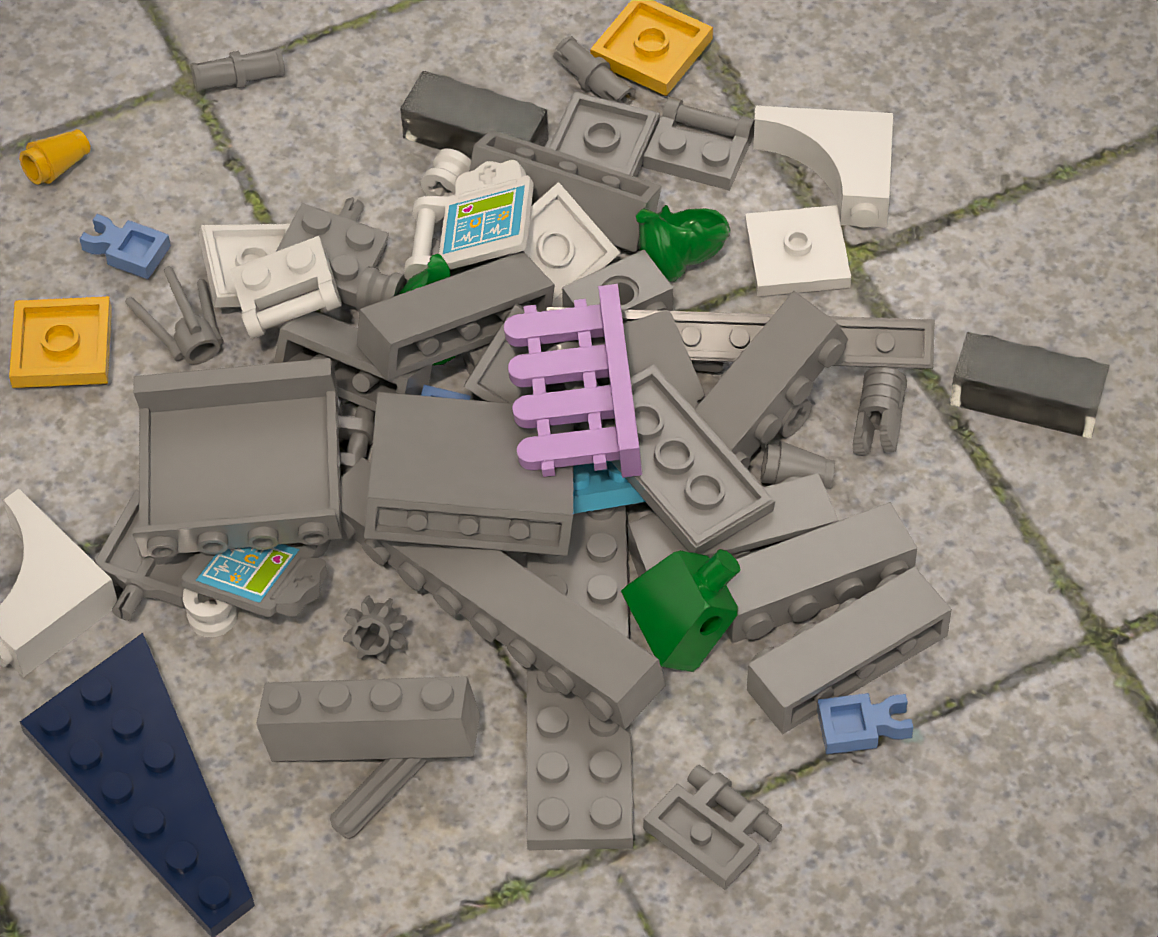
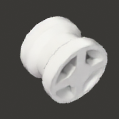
M454 149L440 150L433 160V168L427 170L420 181L424 193L427 196L447 197L454 195L456 179L460 174L469 172L471 159Z
M186 588L184 589L183 603L187 612V620L190 628L196 634L203 637H218L226 634L233 628L237 621L238 612L236 606ZM208 600H215L216 604H210Z

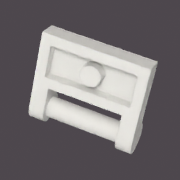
M319 236L230 269L242 310V319L251 340L266 335V329L325 307L330 311L342 306L325 246Z

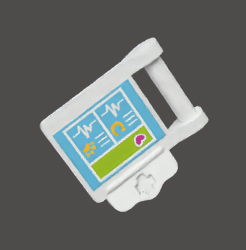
M509 160L503 163L486 161L475 170L464 172L457 177L454 195L447 197L423 196L416 199L412 213L413 218L416 220L412 256L405 262V278L409 280L413 275L427 268V263L431 257L434 226L443 217L439 254L444 258L450 270L523 251L527 246L534 182L530 176L526 175L523 167L516 160Z

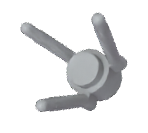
M167 266L164 269V273L183 314V318L175 324L176 332L174 338L134 298L127 297L125 303L169 348L175 361L184 358L187 363L192 365L207 362L218 353L223 339L216 326L206 281L204 279L197 281L204 319H202L199 315L193 313L173 268Z

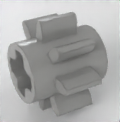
M369 595L361 603L362 612L350 608L344 619L354 627L347 631L343 641L353 642L355 648L359 650L357 658L361 659L365 654L377 655L380 662H383L389 654V646L400 649L406 638L401 633L396 632V630L404 626L407 616L397 615L396 611L392 608L393 599L389 598L385 603H374ZM372 623L381 627L379 634L370 631Z

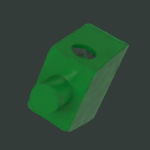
M719 549L711 558L707 555L682 550L673 552L621 590L654 656L659 659L661 667L694 672L738 616V606L727 584L740 572V565L736 558L726 550Z

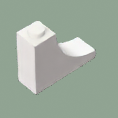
M755 106L753 149L774 152L790 157L814 171L832 191L839 208L841 225L862 228H887L893 113Z
M17 489L6 497L3 502L11 528L23 542L24 552L18 578L8 596L0 604V665L5 667L10 664L24 678L109 614L117 602V597L112 579L20 489Z

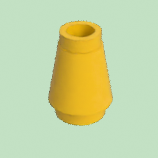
M79 129L29 142L26 150L20 152V164L31 182L34 184L42 182L50 184L83 158L84 155L90 153V144L85 134Z

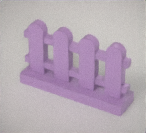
M618 284L598 286L600 304L587 306L586 299L574 300V308L537 312L536 305L524 306V314L513 315L505 321L504 333L506 341L515 347L528 346L529 354L515 356L508 364L509 378L515 386H533V395L519 397L512 406L514 421L518 426L526 429L537 428L538 436L527 437L517 446L518 461L523 468L527 470L542 469L543 477L555 476V468L594 463V471L607 469L606 461L620 460L622 478L642 475ZM604 337L605 344L592 346L591 338ZM579 340V348L541 352V344ZM609 377L610 385L597 387V378ZM584 380V388L546 393L545 385ZM615 418L614 427L602 428L601 420ZM589 421V430L551 434L550 426Z

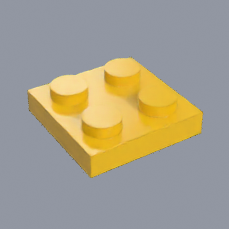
M631 0L591 47L590 53L595 58L602 57L610 64L611 71L667 96L713 40V27L654 0Z
M109 296L14 301L9 370L12 388L108 384L112 315Z

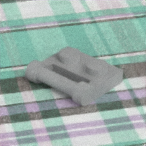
M668 97L663 108L662 117L644 153L643 168L730 191L753 139L754 119L741 116L740 120L683 105V100ZM679 122L732 136L734 139L732 142L676 127Z

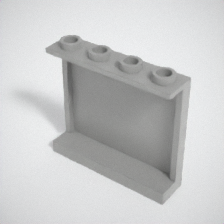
M331 358L134 376L133 393L139 406V526L133 527V536L142 557L151 556L157 559H168L176 556L178 553L202 552L205 554H220L227 549L244 547L267 550L276 547L278 544L301 542L306 545H320L328 540L342 539L338 390Z
M377 392L364 538L568 556L573 521V466L555 468V476L543 477L542 469L527 470L519 464L517 456L518 444L527 437L538 436L537 428L526 429L515 423L512 410L513 404ZM573 423L550 426L551 434L573 432Z

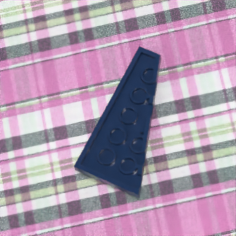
M143 633L20 721L23 733L211 937H216L255 906L251 891Z

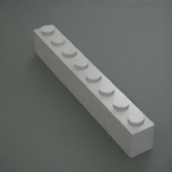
M362 457L340 478L343 540L348 541L350 538H353L362 545L365 553L379 565H384L387 562L397 569L400 577L411 588L415 590L424 588L430 592L438 605L448 614L455 616L457 613H460L470 620L471 626L481 637L490 642L497 639L507 646L511 656L522 666L530 668L531 665L537 667L545 673L547 680L559 692L568 694L571 691L583 700L586 708L599 720L606 722L608 719H611L626 729L666 686L658 658L499 550L364 538L371 463Z

